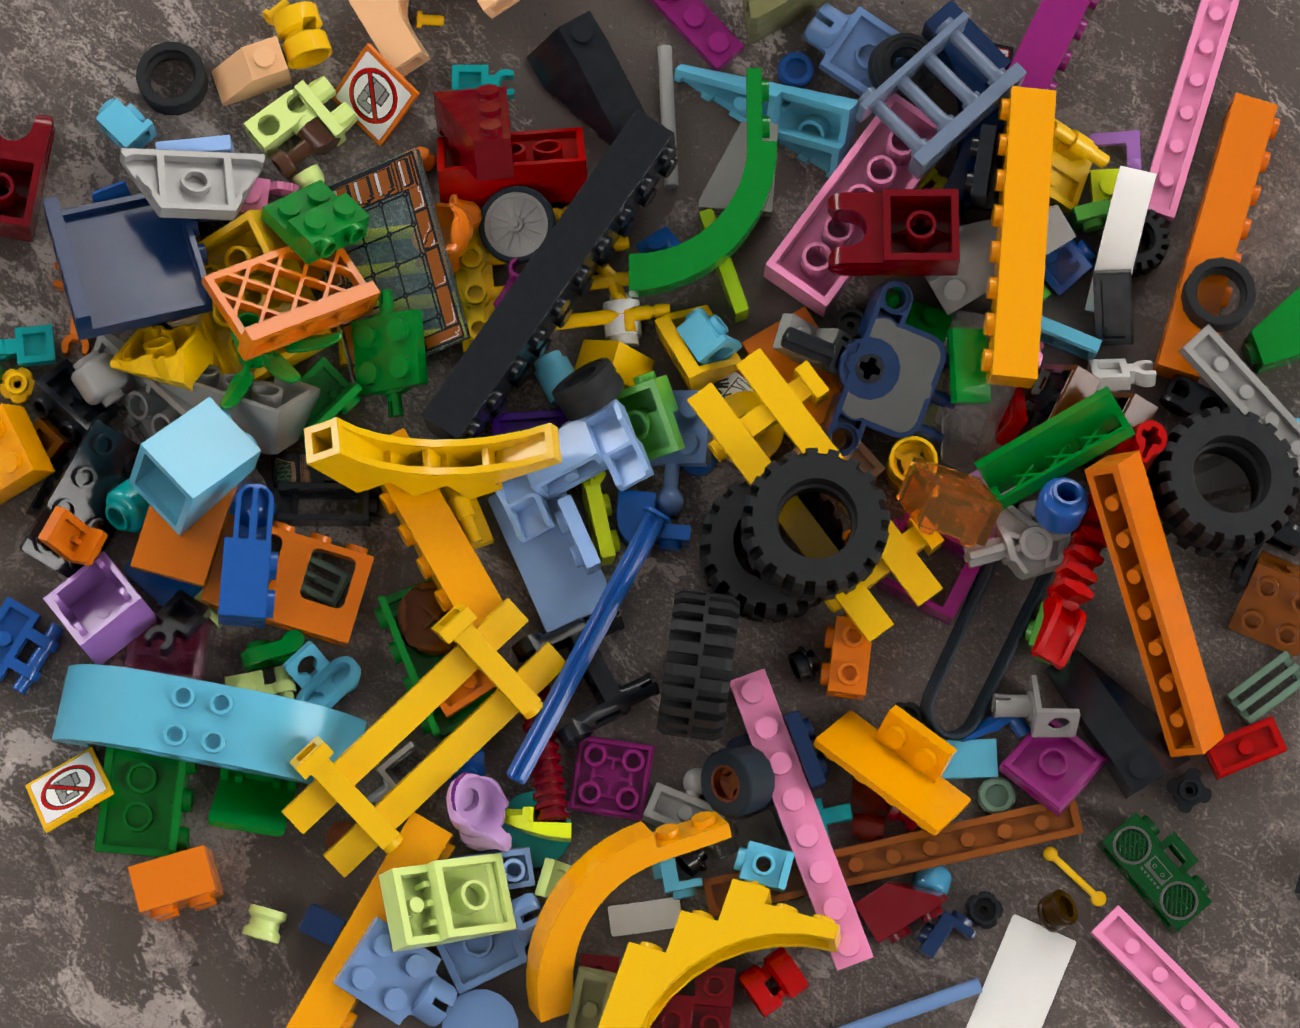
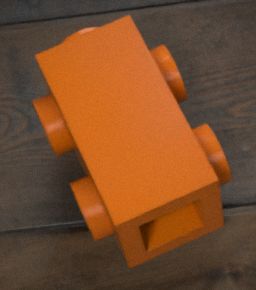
M843 612V616H836L833 626H826L824 648H831L829 663L822 662L820 685L826 686L825 696L863 701L866 696L872 641L868 643L846 612Z

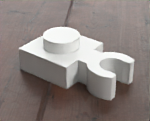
M1125 358L1088 359V372L1101 379L1097 391L1108 386L1110 391L1114 392L1130 390L1131 384L1141 387L1155 386L1156 371L1152 370L1153 362L1150 360H1140L1133 364H1127Z

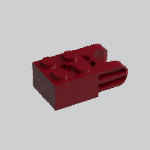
M36 116L30 132L19 140H7L0 136V192H7L6 195L0 197V237L28 242L34 241L55 134L53 116Z
M883 189V192H843L833 194L828 199L827 210L834 221L854 224L861 228L865 234L864 238L857 244L837 247L831 252L828 257V270L834 275L957 276L960 263L959 189ZM915 231H924V235H918Z

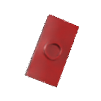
M1270 716L1224 735V738L1209 749L1205 756L1217 781L1285 753L1288 749L1273 716Z

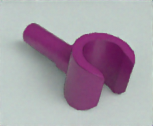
M518 257L509 263V279L493 303L495 307L499 305L520 275L514 272L518 267Z

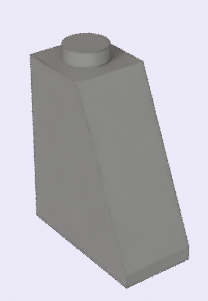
M769 118L770 137L762 138V141H777L778 124L771 123V118ZM741 121L699 199V212L711 208L715 214H721L733 198L745 168L747 156L746 122ZM775 174L772 189L761 217H772Z

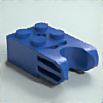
M248 484L240 489L236 497L233 538L224 537L218 609L219 625L264 628L265 618H273L275 590H268V580H276L278 552L271 551L274 497L272 492L261 484Z

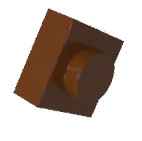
M38 417L33 427L53 466L71 442L46 418Z

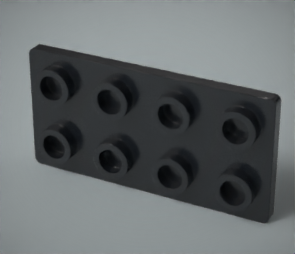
M93 420L75 451L65 449L53 465L55 472L46 477L28 508L26 514L33 517L35 521L20 545V550L66 578L71 577L85 566L66 561L37 539L55 506H59L69 510L89 527L100 529L107 533L108 537L101 549V552L104 551L116 531V528L110 524L105 514L106 497L110 491L130 478L140 445L100 420Z

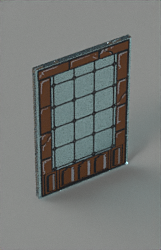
M415 148L332 185H328L337 196L347 193L370 215L366 236L360 242L349 244L343 248L366 283L373 281L379 290H393L394 311L422 310L426 356L471 338L419 149ZM332 254L328 258L322 259L333 262L334 255ZM322 269L327 283L330 272ZM334 273L332 285L344 289L354 287L349 278ZM378 299L372 313L338 326L339 332L342 333L341 341L352 383H356L351 322L368 319L380 312Z

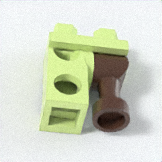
M325 76L312 81L308 85L302 80L294 86V89L288 91L243 123L250 139L265 154L266 158H270L273 165L286 180L297 173V163L313 153L316 155L328 154L336 145L338 147L346 141L345 132L357 121L356 113L346 102H343L332 112H329L323 105L336 95V90ZM294 134L300 139L287 153L282 149H278L281 144Z

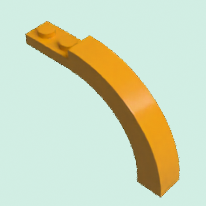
M716 811L699 812L693 815L691 820L679 824L668 823L661 825L655 832H652L642 821L623 828L588 850L559 880L538 916L527 955L526 990L529 1008L541 1023L570 1012L574 992V961L578 945L589 920L600 904L621 883L639 871L667 859L732 838L729 823Z

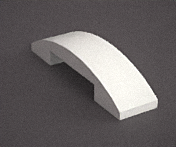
M1120 166L1094 270L1131 269L1132 275L1156 173ZM1093 277L1085 310L1094 312Z

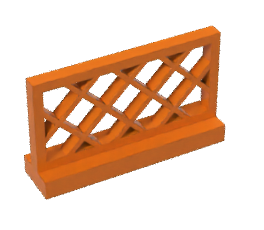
M285 246L205 275L201 282L238 339L237 351L244 361L372 313L381 292L373 281L365 282L344 248L333 253V262L320 258L307 265L289 246ZM292 258L303 262L302 273L280 267L282 260ZM312 265L329 271L327 283L306 276L308 266ZM258 269L273 274L270 285L249 279L250 272ZM334 273L349 278L354 287L344 289L332 285ZM277 276L298 283L296 293L292 294L275 288ZM227 281L241 286L238 297L222 293L217 284ZM305 285L324 292L322 299L313 301L301 297L302 286ZM247 288L266 295L264 305L260 306L243 300L244 289ZM273 297L291 303L290 311L281 313L267 308L270 298ZM238 309L260 316L258 323L244 327L237 316Z

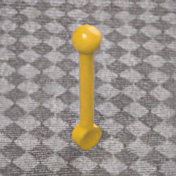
M1049 846L1044 849V858L1047 861H1053L1090 896L1092 905L1099 907L1106 903V895L1102 891H1095L1058 856L1056 848Z

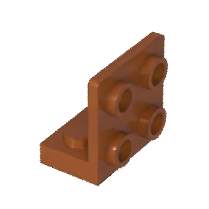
M1261 550L1252 569L1249 581L1228 623V628L1278 650L1287 651L1293 656H1298L1300 653V566Z

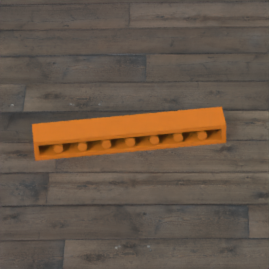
M1236 92L1228 105L1152 370L1156 371L1157 375L1172 379L1175 374H1179L1196 382L1201 378L1199 373L1178 352L1202 330L1193 324L1183 311L1181 301L1183 285L1195 267L1207 259L1223 257L1235 260L1240 264L1242 253L1237 252L1240 239L1246 240L1252 223L1251 219L1246 218L1249 206H1256L1261 191V186L1256 185L1259 172L1265 173L1271 156V152L1265 151L1268 139H1275L1280 125V119L1275 118L1278 108L1277 104ZM1210 275L1204 278L1198 285V302L1210 314L1218 316L1220 308L1226 309L1233 288L1227 286L1229 278L1226 276Z
M1139 450L1107 455L1084 471L1170 757L1202 755L1223 739L1224 733Z

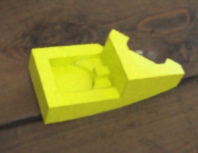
M523 807V809L506 808L505 824L542 839L571 842L572 823L534 822V807Z

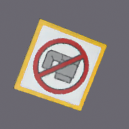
M93 747L88 748L25 785L46 833L72 818H77L79 814L89 808L92 809L96 804L115 794Z

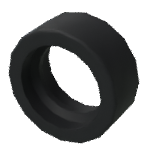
M166 41L152 46L142 55L137 65L136 81L144 101L153 110L164 115L179 116L192 111L203 101L208 91V75L201 57L192 47L181 42ZM171 59L186 62L192 68L194 74L191 88L183 95L175 98H165L158 95L151 85L153 70L162 62Z
M1220 257L1207 259L1195 267L1183 285L1181 301L1183 311L1193 324L1200 329L1209 324L1218 333L1230 331L1244 321L1254 307L1257 292L1254 279L1247 268L1235 260ZM1210 275L1226 276L1238 287L1241 296L1240 302L1232 313L1225 316L1213 315L1203 309L1198 302V285L1204 278Z

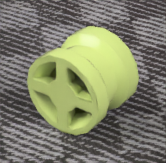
M250 904L248 910L251 915L249 924L243 927L242 934L279 944L281 938L279 928L286 921L288 914Z

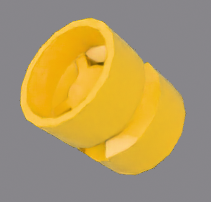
M304 1L288 5L277 11L271 18L278 39L284 42L281 47L289 68H309L324 62L332 55L333 51L326 31L321 30L323 23L315 3Z
M918 436L905 437L899 440L891 449L885 466V476L889 485L897 492L906 495L916 494L924 490L931 482L938 465V456L934 446L926 439Z

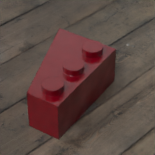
M486 84L476 89L433 92L437 132L441 136L445 135L448 138L449 147L453 151L457 150L460 153L461 162L477 181L515 178L507 87Z

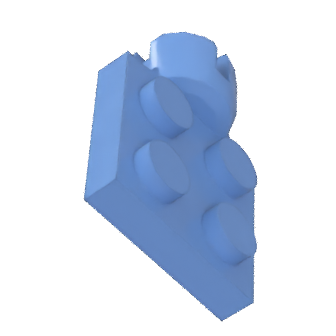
M824 3L816 11L815 17L808 23L803 39L822 53L823 60L818 67L820 70L861 96L872 86L868 75V62L872 51L880 42L899 32L860 6L853 14L847 15L830 4ZM901 57L897 58L894 63L895 71L900 69L908 60Z
M525 893L511 900L517 929L436 945L459 995L527 962L526 947L531 941L538 917L526 922L524 916L543 907L534 893Z
M376 916L332 982L397 1025H400L405 1017L411 1015L428 1026H437L448 1014L432 1004L434 999L436 998L452 1008L457 998L455 987L440 978L436 973L437 966L442 959L424 947L393 952L388 923Z

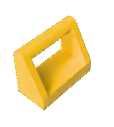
M708 305L667 313L654 320L657 337L689 390H701L712 382L713 384L738 371L735 366L742 361L736 352L727 360L699 366L676 330L685 322L686 316L697 308H703L708 315L713 316L714 314Z

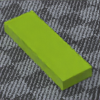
M711 208L699 212V224L702 231L717 219L714 210ZM730 257L721 266L716 268V272L733 319L737 323L747 319L749 316V306Z

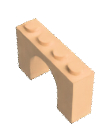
M348 0L380 54L403 77L431 60L409 22L408 5L410 0ZM477 0L482 10L491 19L520 1Z

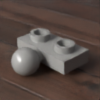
M695 767L686 772L683 778V787L686 793L657 782L643 814L642 821L659 827L668 823L679 824L691 820L692 816L699 812H714L708 802L700 799L704 797L701 788V772L703 768ZM714 844L709 845V846H706V847H709V848L713 849Z

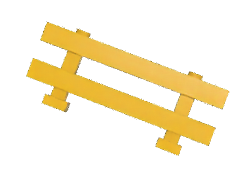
M761 348L736 364L737 370L762 401L761 404L740 419L712 382L687 399L688 404L714 437L707 444L711 453L719 462L730 458L750 486L757 476H761L764 473L765 467L771 463V460L755 439L776 424L781 426L801 454L805 453L806 448H818V453L828 454L829 449L838 451L804 406L808 401H811L814 407L827 399L829 388L807 360L794 369V380L787 384ZM796 495L789 499L780 512L778 523L801 554L808 558L818 559L830 557L838 553L839 550ZM838 502V503L841 505V507L844 509V511L847 513V515L849 516L848 512H847L846 509L843 507V505H842L840 502ZM922 510L909 518L906 524L908 530L901 534L890 519L887 544L872 574L864 582L861 581L857 584L856 588L846 595L842 592L837 594L835 599L824 601L833 613L843 608L868 643L894 625L868 590L892 573L917 607L943 590V587L917 555L924 550L929 556L938 550L944 542L942 536Z
M506 598L476 628L472 622L477 619V616L466 605L458 602L431 628L441 640L448 644L452 641L457 644L440 662L334 762L329 759L334 752L318 735L289 762L305 780L310 775L315 778L281 811L302 834L310 829L337 802L357 822L323 854L344 878L378 846L386 854L396 849L403 840V837L396 829L517 713L520 712L526 719H530L543 708V702L537 694L561 672L566 661L549 642H546L516 672L504 660L497 650L529 621L509 598ZM479 668L496 686L497 690L373 806L355 785Z

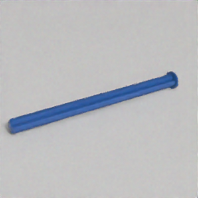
M644 506L643 512L646 513L543 703V708L536 716L507 770V776L511 780L519 784L527 782L664 524H670L671 519L662 512L649 506Z

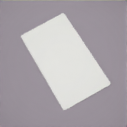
M1014 914L982 988L983 992L979 995L966 1028H1042L1075 948L1076 941L1057 932H1049L1043 926Z

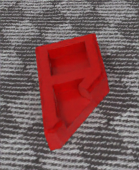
M1006 386L1008 401L1003 407H998L994 418L996 443L1001 446L1014 440L1028 422L1024 388Z

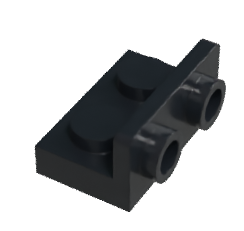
M66 358L35 381L29 401L38 415L47 418L59 429L63 436L78 447L93 420H100L107 424L118 415L120 407L116 403L105 407L102 402L97 405L88 404L71 380L75 368Z

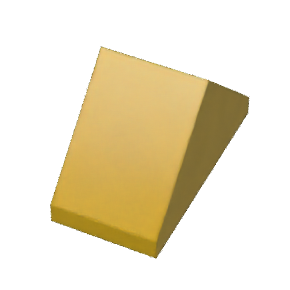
M584 339L574 370L594 360L608 358L614 365L616 372L623 379L624 388L626 389L635 385L633 378L652 372L655 361L621 341Z

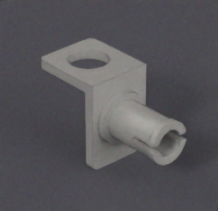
M1030 675L1026 695L994 693L992 696L993 718L1026 717V720L1030 723L1032 737H1075L1080 710L1042 708L1037 675ZM1056 718L1069 720V723L1061 728H1052L1048 725L1050 721Z
M409 742L377 768L384 778V784L366 797L373 806L400 782L392 770L421 747L418 742Z

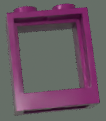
M908 511L902 521L898 518H895L893 521L901 534L908 530L906 524L909 518L914 515ZM933 525L944 539L940 548L964 560L963 555H965L963 547L971 544ZM965 562L943 606L929 599L917 607L901 584L887 576L874 586L950 625L981 566L969 568L968 562Z

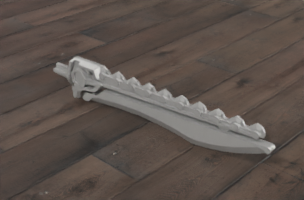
M1214 454L1194 463V480L1201 495L1250 485L1243 470L1235 462L1224 456ZM1251 491L1207 502L1222 511L1240 513L1242 507L1245 509L1249 508ZM1036 501L1024 502L1020 505L1019 509L1011 505L1001 511L998 504H994L991 507V511L994 514L993 522L996 538L964 546L965 555L963 557L965 562H968L969 568L1002 560L1003 564L1008 565L1017 578L1025 580L1054 572L1056 567L1061 565L1064 557L1062 554L1063 550L1068 547L1072 536L1070 535L1071 533L1056 534L1049 532L1039 522L1035 523L1033 520L1036 519L1034 513ZM1172 532L1167 536L1171 539L1176 538ZM1108 547L1102 549V551L1109 553Z

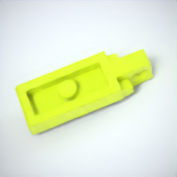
M605 471L581 483L582 500L591 540L601 561V566L612 564L616 557L615 552L620 551L616 529L610 530L607 517L612 516L610 498L608 494H602L600 487L606 477Z

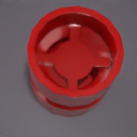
M778 947L765 956L761 967L754 964L736 976L742 988L764 1018L782 1006V998L792 999L810 987L804 975L784 947ZM769 977H771L776 985L771 989H768L764 983Z

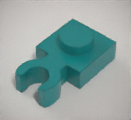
M452 65V90L476 89L486 84L500 87L501 82L504 80H514V71L511 69H502L495 75H489L488 65ZM507 89L508 100L514 98V89Z

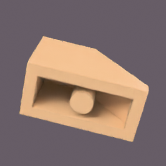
M277 36L241 47L211 71L223 107L292 84Z

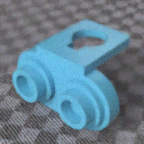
M311 641L306 642L283 664V668L301 687L296 700L327 708H332L347 693L355 690L361 676V668L353 658L342 656L329 662ZM307 656H314L313 667L315 670L310 675L307 672H298L300 661Z

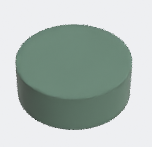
M991 777L979 786L976 800L980 809L984 813L991 815L1009 811L1015 803L1016 793L1013 785L1005 778Z

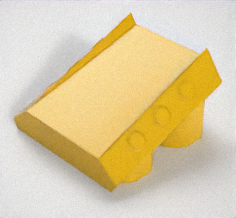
M184 324L173 330L165 329L163 326L138 328L110 360V367L193 392V384L209 365L213 366L214 347L200 332L197 324Z

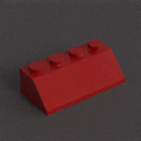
M583 128L511 132L515 178L477 181L461 162L460 153L457 150L453 151L449 147L447 137H437V173L440 203H449L450 196L457 194L459 200L472 201L479 208H483L487 200L497 191L510 186H526L541 193L549 203L560 202L562 204H570L587 180Z

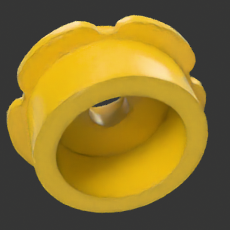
M23 367L18 368V370L13 368L7 370L2 375V384H0L2 396L5 399H11L13 403H23L29 400L35 380L32 378V372ZM16 382H21V386L19 388H15L14 385Z

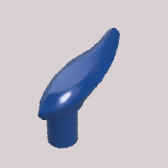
M990 716L981 721L973 733L960 740L965 742L989 732L999 731L1006 724L1011 727L1018 738L1024 736L1031 729L1022 717L993 718V716Z

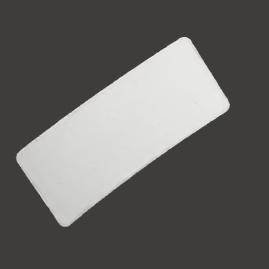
M674 897L609 906L608 915L611 935L615 937L675 928L681 911L680 900H674Z

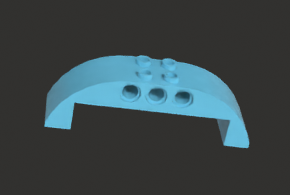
M74 664L68 666L52 740L88 748L91 747V744L310 784L315 778L310 775L305 780L289 762L317 735L334 752L329 757L334 762L365 732L367 721L324 706L245 688L126 667Z

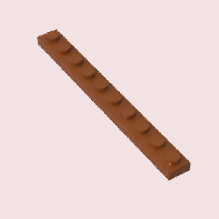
M1074 799L1059 817L1040 803L951 823L936 836L926 830H920L833 851L848 888L933 867L945 866L1082 835L1084 831L1076 800ZM795 859L792 862L785 891L778 892L770 889L772 905L808 897ZM770 865L757 868L762 872H766L770 869ZM740 871L702 880L708 912L714 918L720 916L732 879L738 880Z

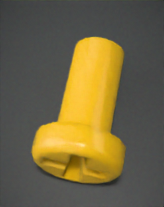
M281 0L270 10H263V18L268 24L274 26L271 19L273 15L280 9L290 5L288 0Z
M417 10L416 28H422V25L443 26L444 16L423 14L422 10Z

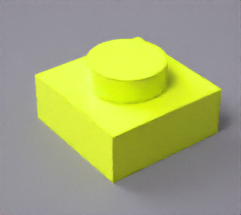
M1120 168L1090 170L1088 179L1091 202L1109 198L1111 203Z

